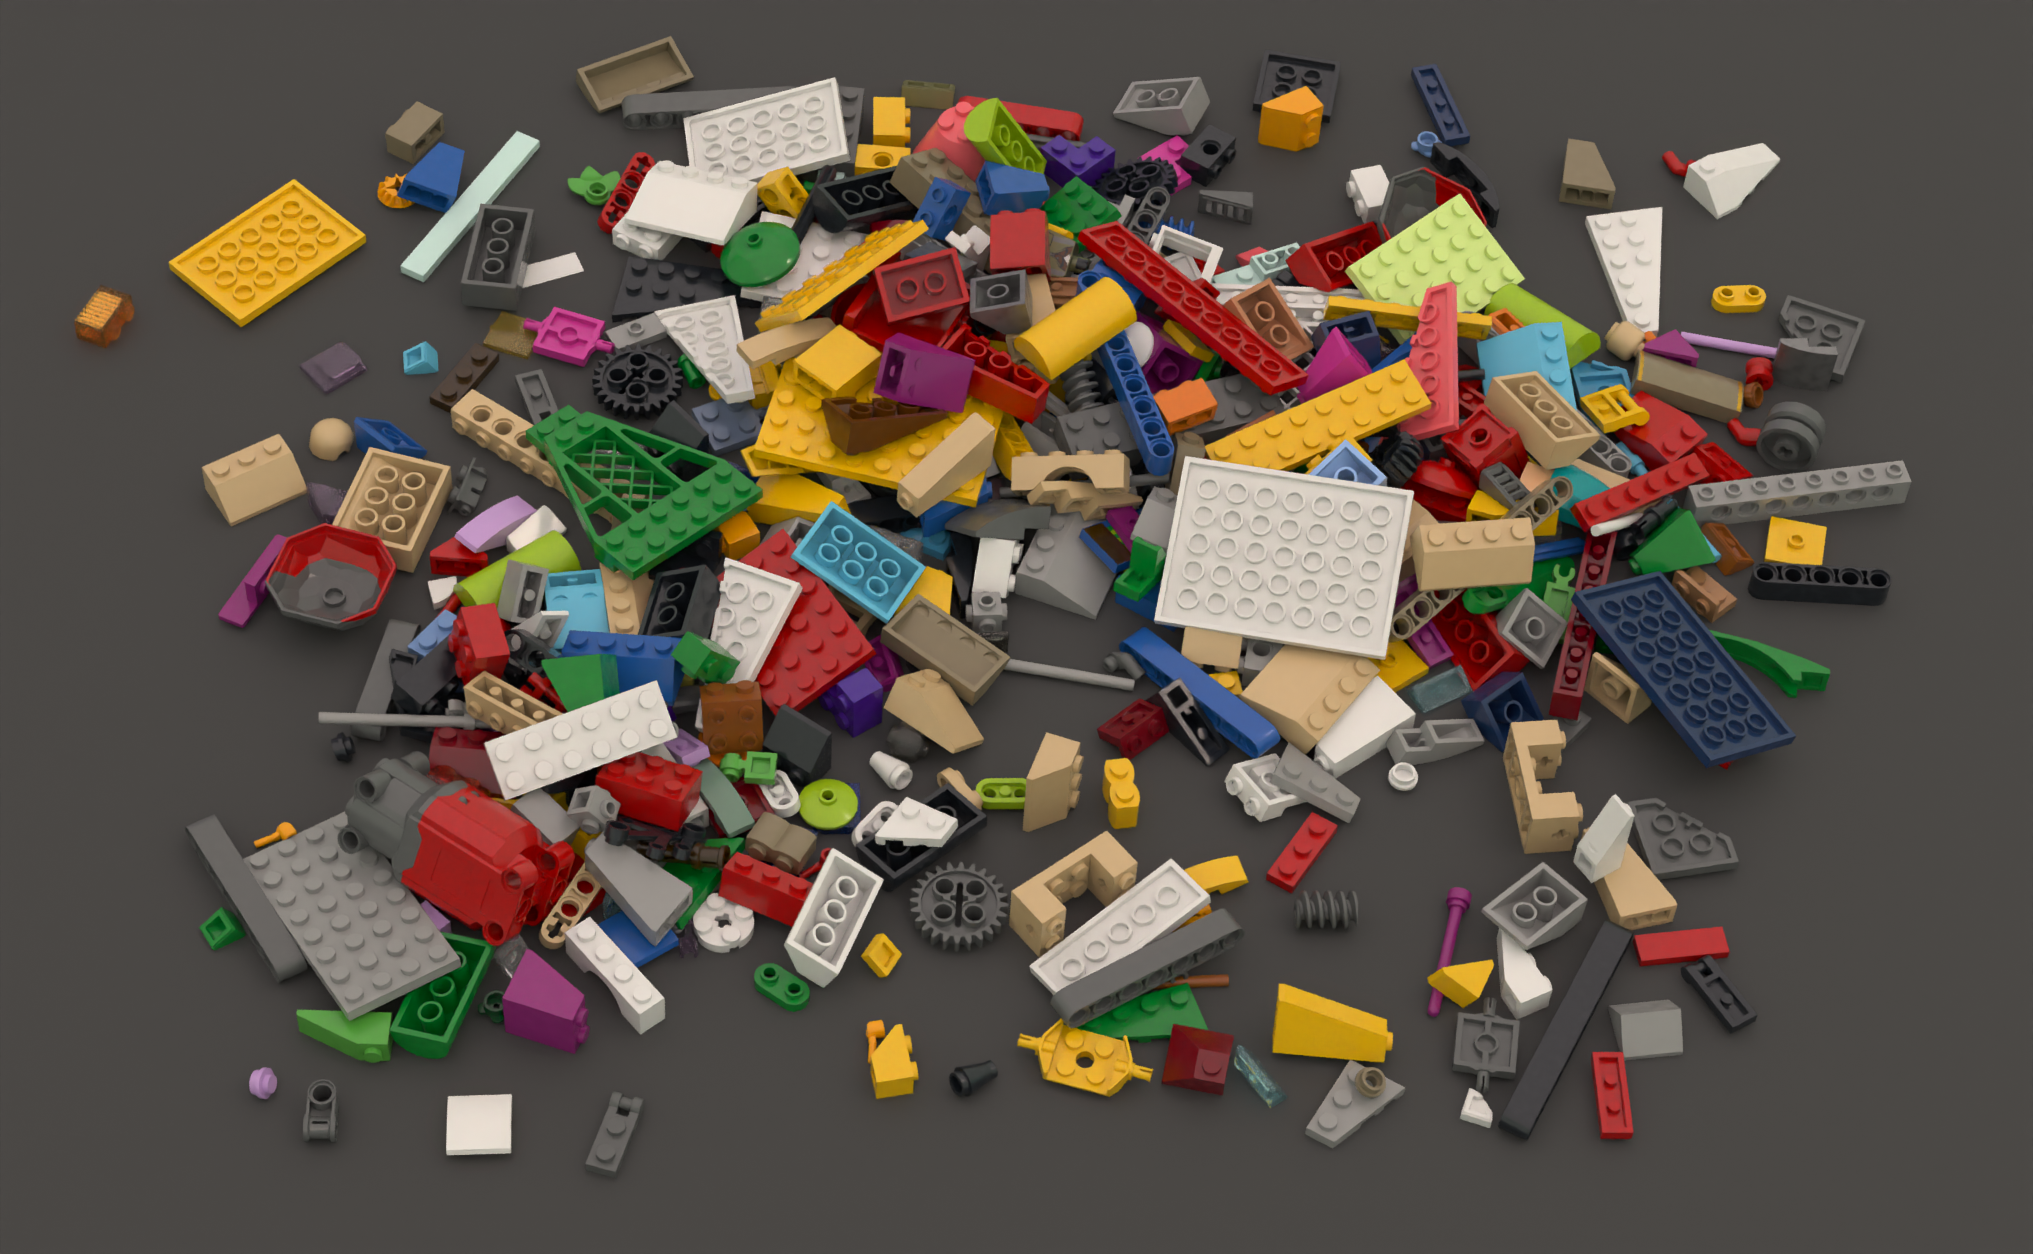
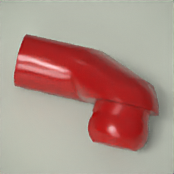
M1667 151L1662 156V160L1670 171L1675 175L1686 177L1688 165L1696 162V160L1690 159L1687 161V164L1682 163L1673 151Z

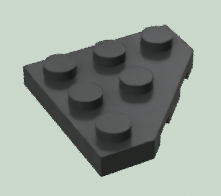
M1788 295L1780 312L1779 322L1790 338H1807L1809 347H1836L1838 356L1831 380L1842 383L1866 320Z
M1658 798L1627 802L1635 815L1632 828L1644 862L1658 880L1737 869L1739 860L1729 836L1721 832L1717 835L1704 828V823L1684 812L1681 814L1674 812L1666 807L1667 803Z

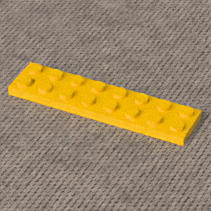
M1404 359L1205 446V456L1209 460L1288 472L1310 462L1318 454L1321 457L1328 454L1330 451L1326 447L1339 436L1342 440L1348 435H1351L1355 441L1361 440L1431 409V402Z

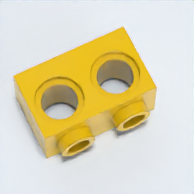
M788 166L767 172L757 185V195L771 213L791 218H797L809 195Z

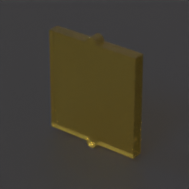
M502 311L494 325H490V331L483 341V346L528 360L533 351V343L538 336V332L523 328L526 318Z

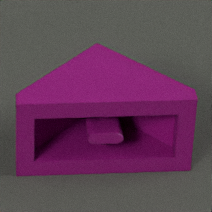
M1676 329L1645 343L1643 349L1645 352L1692 367H1696L1699 357L1696 350Z

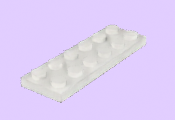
M655 680L483 744L505 801L677 738V734L658 682Z
M1169 859L1029 966L1031 973L1055 995L1062 988L1169 935L1211 903L1210 895L1173 859Z

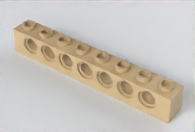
M473 389L451 408L452 428L456 432L468 436L476 441L479 446L488 448L498 454L501 459L510 461L526 474L537 477L546 486L557 489L568 498L554 467L549 464L545 454L526 439L525 431L534 426L533 424ZM576 463L580 467L591 468V464ZM595 464V468H606L601 464ZM595 478L600 483H610V479ZM614 479V483L630 484L625 479ZM572 483L582 504L592 500L590 496ZM613 493L618 498H629V494ZM633 494V498L649 499V495ZM602 507L594 512V514H599L612 524L613 515ZM633 509V510H635L637 513H640V512L643 511L644 509Z

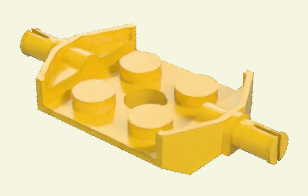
M1062 1019L1058 1020L1042 1035V1038H1035L1020 1033L1017 1043L1018 1047L1035 1050L1043 1079L1108 1097L1117 1093L1128 1080L1131 1081L1132 1077L1150 1082L1153 1074V1069L1135 1065L1127 1036L1124 1035L1122 1041L1078 1028H1069L1064 1025ZM1081 1057H1088L1093 1061V1065L1089 1068H1082L1077 1065L1076 1061Z

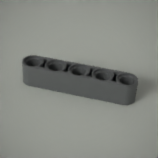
M1162 187L1150 189L1127 228L1148 246L1153 233L1157 232L1167 214L1170 203L1168 191ZM1157 199L1164 205L1157 207L1151 201ZM1148 222L1151 227L1144 229L1138 223Z
M395 619L389 620L355 713H394L396 704L390 698L393 692L389 655L391 649L408 653L407 646L421 633L420 624ZM351 725V735L382 742L389 726Z

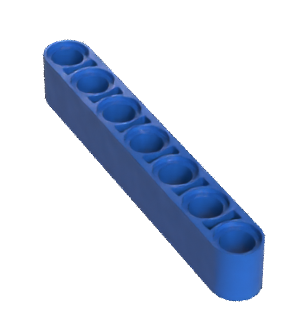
M1142 627L1119 644L1120 652L1130 653L1146 671L1145 675L1161 688L1180 677L1215 729L1250 757L1256 759L1280 742V735L1273 724L1146 627Z

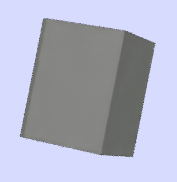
M1528 588L1523 589L1495 616L1498 634L1540 669L1545 667L1568 624L1565 619Z
M1670 1000L1609 1005L1608 1011L1619 1051L1624 1054V1061L1683 1054L1681 1008Z

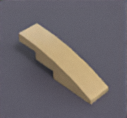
M829 317L808 319L783 325L738 343L736 352L752 369L769 361L777 365L792 357H799L837 326Z
M1040 481L1027 495L1030 505L1054 504L1057 513L1080 511L1084 521L1106 519L1107 511L1110 509L1133 506L1136 510L1143 502L1141 496L1132 493L1101 494L1093 483L1075 481Z

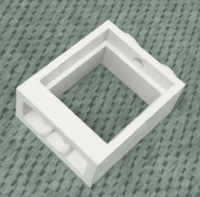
M1162 225L1159 234L1153 233L1149 243L1150 248L1159 254L1163 245L1205 261L1206 264L1200 278L1206 279L1209 283L1211 282L1223 251L1222 247Z

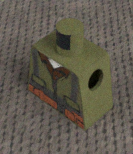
M1049 229L1051 277H1071L1072 272L1081 274L1088 270L1090 259L1078 256L1079 247L1077 242Z

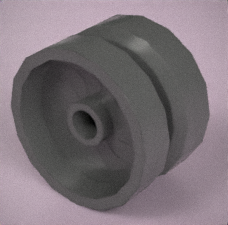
M1787 401L1775 404L1769 410L1764 426L1758 436L1756 446L1759 455L1774 468L1786 472L1807 470L1814 464L1827 430L1825 420L1817 411L1805 404Z

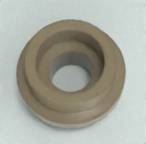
M1365 1067L1356 1074L1355 1086L1363 1096L1376 1098L1385 1090V1075L1378 1068ZM1366 1080H1369L1373 1084V1087L1369 1086Z

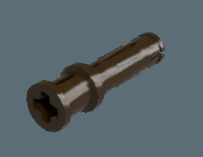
M639 841L636 852L648 860L688 864L697 870L707 867L717 868L720 872H723V867L731 858L729 845H722L719 848L705 846L704 843L698 842L693 845L689 860H679L671 855L674 844H669L666 847L665 856L662 860L652 859L646 855L650 842Z

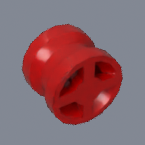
M1756 357L1746 363V385L1758 382L1761 384L1763 391L1771 388L1773 385L1772 362L1764 357Z

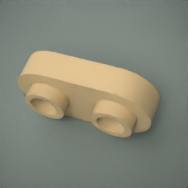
M948 767L937 774L940 788L949 783L982 811V798L977 791H972L967 786L964 777L958 770L954 771Z

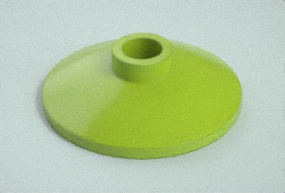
M821 779L807 785L799 795L801 803L799 809L800 816L806 823L818 829L834 830L847 825L857 813L858 800L855 792L850 786L839 780Z

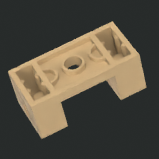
M1558 720L1511 722L1503 761L1524 854L1571 851L1574 839H1577L1579 834L1578 822L1583 820L1581 803L1577 804L1574 792L1542 794L1540 781L1536 782V779L1555 778L1557 766H1561V749L1566 747V737L1564 731L1559 729Z
M1105 831L1012 890L1009 926L1040 958L1064 939L1066 907L1063 903L1072 897L1077 898L1081 896L1088 888L1105 907L1109 906L1135 886L1138 862L1108 831Z

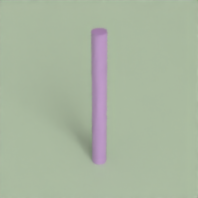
M1681 332V336L1689 344L1773 359L1777 348Z

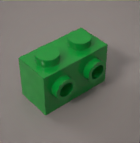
M690 631L685 633L671 654L673 658L683 665L681 670L686 675L695 680L698 677L706 684L713 682L726 684L727 681L732 679L736 668L740 664L739 660L717 642Z

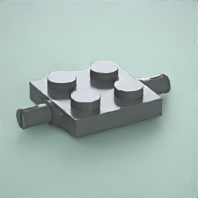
M1490 997L1483 1000V1013L1469 1014L1458 1012L1456 1021L1452 1071L1477 1075L1475 1089L1479 1093L1481 1092L1482 1082V1093L1489 1091L1490 1077L1514 1080L1516 1073L1520 1021L1504 1019L1495 1015L1497 1000L1492 998L1489 1008Z

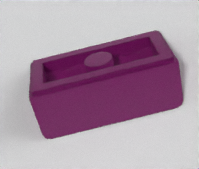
M881 635L869 641L877 654L864 664L883 686V692H888L892 690L896 679L904 676L898 654L880 642Z

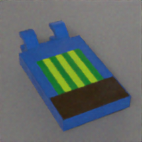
M1143 507L1135 510L1139 516ZM1108 520L1082 529L1079 538L1114 574L1129 568L1131 553Z

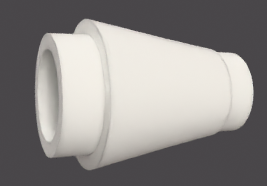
M881 751L875 752L870 758V766L873 767L890 788L901 790L910 783L913 772L907 763Z

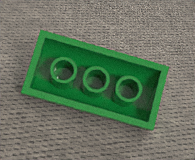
M441 932L460 958L461 967L407 993L389 1030L392 1038L398 1045L412 1054L428 1059H440L448 1054L496 953V947L490 945L487 941Z

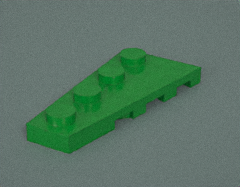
M1188 983L1138 996L1076 1027L1122 1041L1125 1035L1128 1040H1138L1139 1043L1151 1042V1039L1169 1038L1170 1041L1173 1024L1208 1030Z

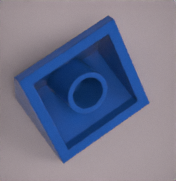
M356 417L354 420L357 448L365 454L369 447L421 459L427 453L425 448L390 421Z

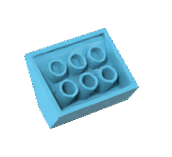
M1562 322L1534 323L1476 343L1479 369L1484 368L1485 379L1481 380L1484 396L1487 395L1492 377L1537 371L1577 411Z
M832 501L791 555L792 559L886 624L926 568V566Z

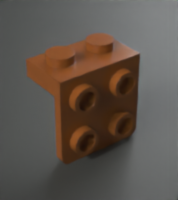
M742 680L730 684L713 682L708 685L699 686L703 743L708 746L710 755L762 750L763 720L759 681Z

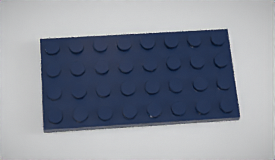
M1661 571L1577 591L1572 596L1571 601L1706 768L1792 744L1796 738L1795 733Z

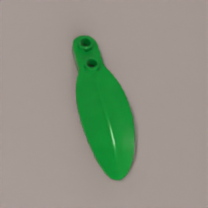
M1567 556L1533 563L1532 579L1529 584L1467 588L1462 595L1464 607L1473 614H1485L1498 609H1504L1525 588H1528L1543 601L1547 581L1555 583L1552 579L1555 565H1560L1559 574L1567 577L1570 569H1575L1574 561Z

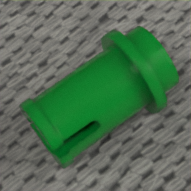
M685 354L681 355L678 358V368L682 369L690 388H700L705 384V377Z

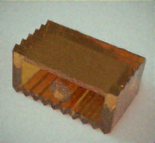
M100 285L97 292L94 293V296L91 297V300L83 307V311L80 312V315L74 321L77 338L106 348L111 340H116L119 337L121 327L125 321H130L133 318L135 307L133 306L131 295Z

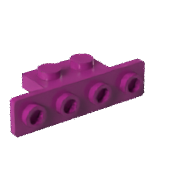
M279 534L274 536L218 613L220 620L240 628L246 626L270 593L265 585V580L287 537Z

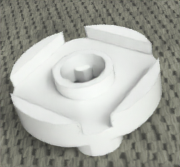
M713 893L707 897V900L703 902L693 916V929L698 937V941L704 948L718 953L730 952V948L737 946L740 949L753 936V910L718 896L719 893ZM728 920L731 925H725L723 928L718 927V921Z

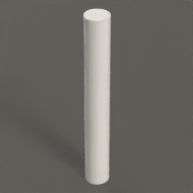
M1639 512L1593 525L1591 533L1593 536H1599L1630 527L1643 514Z

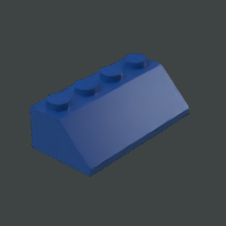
M570 630L562 649V655L565 657L593 654L616 655L620 693L657 680L663 699L668 703V706H674L685 674L681 670L683 665L671 656L682 638Z

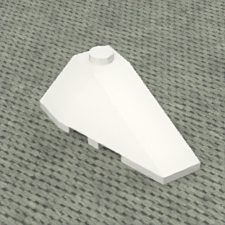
M1764 143L1710 154L1688 165L1683 188L1718 220L1737 210L1742 205L1745 197L1748 194L1750 195L1755 190V186L1761 180H1764L1776 167L1780 158Z

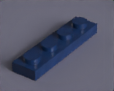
M1437 64L1413 67L1411 77L1442 143L1448 146L1468 144L1470 134Z

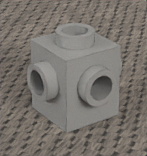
M983 591L971 593V605H966L965 611L966 622H971L972 631L981 637L1001 636L1002 621H1007V604L1001 603L1000 592Z
M598 785L577 788L574 791L566 815L580 825L583 831L597 834L604 831L607 821H616L621 804L610 796L611 794L607 790L600 788Z

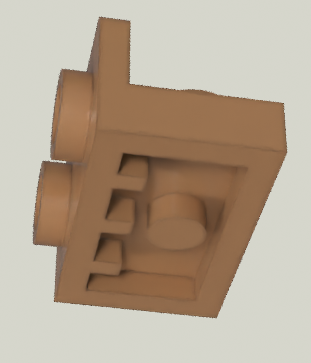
M1693 566L1686 572L1679 569L1674 573L1672 586L1686 602L1695 608L1698 614L1704 616L1711 623L1735 607L1737 598L1700 567Z

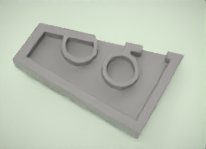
M1290 742L1287 744L1270 780V783L1347 823H1350L1361 798Z
M1350 1060L1306 1127L1305 1134L1333 1149L1357 1131L1363 1122L1383 1111L1384 1106L1404 1095L1405 1087L1385 1077L1386 1087L1383 1093L1376 1098L1365 1097L1359 1093L1355 1086L1356 1074L1365 1067ZM1366 1080L1367 1084L1373 1087V1084L1369 1080Z

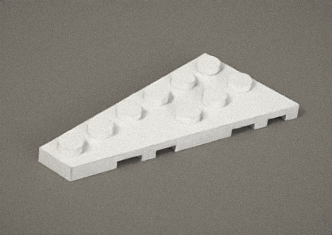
M1662 207L1586 216V228L1622 320L1629 321L1644 333L1652 331L1657 337L1659 329Z
M735 295L654 311L667 330V334L727 404L742 403L755 399L749 365L736 352L737 344L744 341Z
M725 557L724 580L720 583L719 607L715 611L710 640L717 642L740 661L734 676L726 684L737 683L742 680L754 682L803 588L798 582ZM699 700L695 727L699 732L703 733L701 701Z

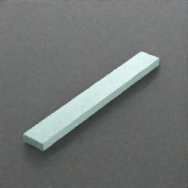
M516 131L401 264V273L425 282L474 225L480 204H492L540 148V141Z

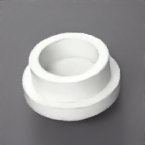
M1401 762L1391 768L1388 780L1395 789L1408 791L1416 786L1418 774L1411 764Z

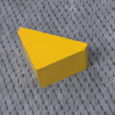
M1485 960L1442 967L1427 977V980L1431 986L1464 1008L1480 997L1494 967L1493 960Z

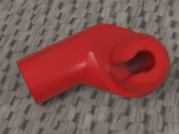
M1738 418L1728 422L1727 428L1741 445L1756 446L1761 429L1745 428Z

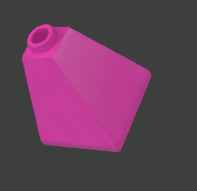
M1335 327L1331 330L1308 367L1306 373L1309 377L1306 384L1298 386L1300 393L1296 396L1303 404L1372 374L1373 371L1366 359L1344 334Z

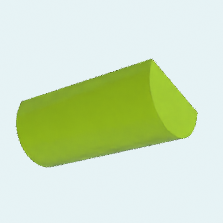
M998 98L983 101L969 113L964 123V133L986 161L1044 174L1047 160Z
M1514 283L1501 287L1486 306L1484 316L1507 308L1524 326L1534 323L1562 322L1570 369L1600 348L1601 342L1597 333Z
M552 530L455 584L453 592L465 607L495 603L496 608H498L508 559L549 569L548 573L581 571V566L568 541L559 532Z

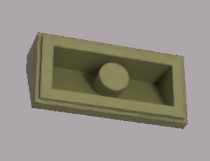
M912 80L903 81L901 97H905V106L946 110L953 107L954 84Z

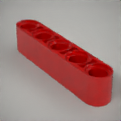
M963 96L958 100V103L967 102L972 107H976L988 99ZM1001 101L1025 133L1053 138L1060 135L1066 140L1080 141L1084 120L1078 113Z

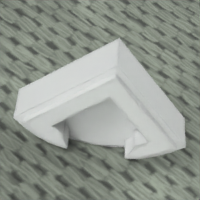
M456 576L428 581V589L434 610L445 606L447 601L453 596V587L457 584Z
M1469 1088L1460 1119L1490 1128L1492 1110L1479 1092Z

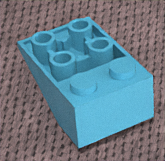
M600 569L548 573L543 595L545 611H568L569 617L553 646L554 650L562 653L570 630L609 633Z

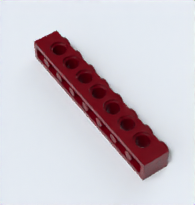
M1591 530L1588 531L1575 592L1607 584L1617 532L1613 531L1593 536ZM1573 602L1553 688L1549 715L1578 721L1596 631Z

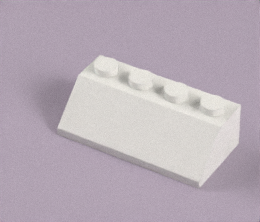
M834 848L830 850L784 943L797 972L822 988L839 974L884 881L881 877Z

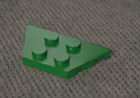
M741 837L707 839L705 846L721 848L722 845H729L732 858L736 852L742 853L745 850L746 842ZM668 862L662 868L693 888L692 904L675 923L678 929L682 930L721 881L722 872L719 869L703 867L701 870H697L688 864Z

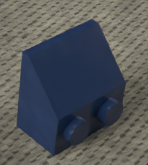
M1501 672L1460 700L1468 718L1474 719L1481 734L1500 752L1505 750L1511 722L1544 720L1523 672Z

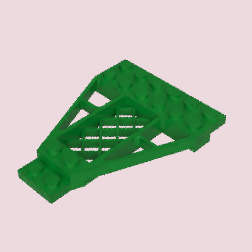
M570 405L565 406L525 431L526 439L542 451L549 464L554 467L594 549L595 558L613 573L621 570L632 580L643 575L763 498V489L722 458L588 411L580 414ZM634 442L666 454L659 458H654ZM597 450H612L613 453H612V454H596V451H597ZM681 458L709 469L691 481L684 482L666 467ZM576 463L591 464V468L580 467ZM595 464L611 465V469L595 468ZM615 465L632 466L631 469H615ZM595 478L610 479V483H600ZM614 479L630 480V484L614 483ZM634 480H648L650 485L634 484ZM572 483L590 496L592 500L582 504ZM613 493L629 494V498H618ZM633 494L649 495V499L633 498ZM653 495H664V496H665L664 498H662V499H660V500H659V499H653ZM603 507L621 521L622 524L605 535L598 536L588 516ZM633 509H644V510L641 511L640 513H637V512H636L635 510H633Z

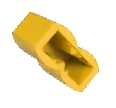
M1128 758L1106 760L1102 792L1108 803L1109 822L1114 829L1136 827L1140 795L1134 784L1133 765Z

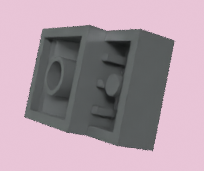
M1020 498L993 500L976 505V508H968L945 523V529L980 538L1024 540L1025 528L1049 529L1051 506L1030 505L1028 500Z

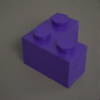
M1058 135L1040 149V153L1047 160L1044 174L1062 188L1075 176L1092 187L1096 185V179H1102V173H1110L1108 168H1114L1116 150L1097 136L1078 149Z
M867 668L857 673L851 672L818 697L821 706L834 715L838 726L842 730L846 729L852 738L882 723L883 686Z

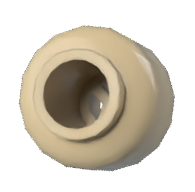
M1629 321L1615 322L1604 338L1607 341L1606 348L1624 361L1630 360L1633 356L1636 358L1638 350L1643 351L1645 345L1643 343L1645 333Z

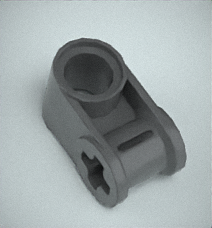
M317 1080L309 1086L306 1113L303 1118L304 1142H309L310 1139H330L331 1142H337L339 1102L336 1087L329 1080ZM323 1097L329 1098L323 1102L318 1101V1099Z

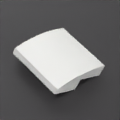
M512 1094L448 1096L447 1155L511 1153Z

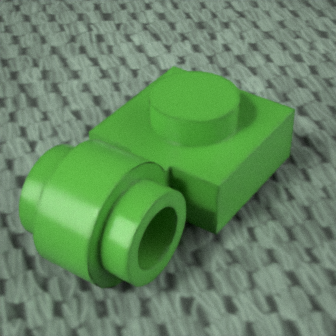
M747 751V759L742 760L739 754L727 753L720 760L719 769L730 782H737L742 774H745V783L775 785L778 755L777 753Z

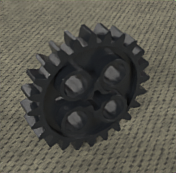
M1149 156L1146 160L1142 161V158L1139 157L1135 162L1128 159L1125 165L1118 163V168L1116 169L1108 168L1110 173H1102V179H1096V185L1092 186L1093 190L1107 201L1119 206L1125 195L1135 198L1133 214L1139 209L1150 189L1162 187L1169 194L1175 193L1174 188L1178 187V177L1173 164H1169L1168 160L1161 161L1160 157L1152 160V157ZM1160 200L1151 201L1153 205H1162Z
M637 344L635 350L626 345L624 352L615 348V356L607 353L606 361L599 360V368H594V376L592 377L594 396H597L598 404L604 403L605 411L613 408L614 416H617L620 412L624 413V419H627L630 414L634 415L635 420H639L640 415L643 414L647 419H650V413L652 412L657 416H661L660 409L665 410L673 400L677 403V396L682 395V369L678 368L677 360L671 361L670 353L662 356L661 348L655 352H652L651 345H648L645 350L641 349L640 344Z

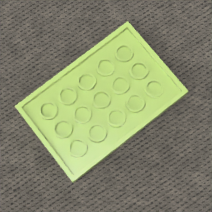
M1460 193L1345 270L1365 299L1382 303H1399L1413 307L1422 305L1427 288L1452 281L1457 286V312L1472 311L1475 313L1485 308L1490 303L1492 296L1501 287L1510 283L1518 285L1525 279ZM1388 328L1400 345L1416 333V331Z

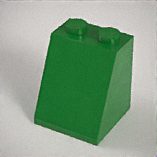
M593 654L542 660V667L567 712L620 694L616 655Z

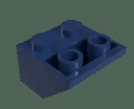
M1370 311L1320 323L1311 336L1315 350L1318 353L1331 330L1337 327L1366 359L1371 369L1381 362L1380 336Z

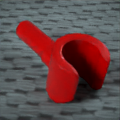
M831 848L823 849L819 861L797 876L806 879L812 874L819 872Z

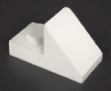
M975 225L966 234L961 236L951 231L945 240L952 248L956 247L958 254L978 262L977 268L983 271L990 252V236Z

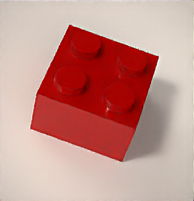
M495 603L460 607L457 619L453 621V630L451 635H448V647L450 652L455 654L456 674L458 678H462L464 686L483 671L501 679L510 657L509 647Z

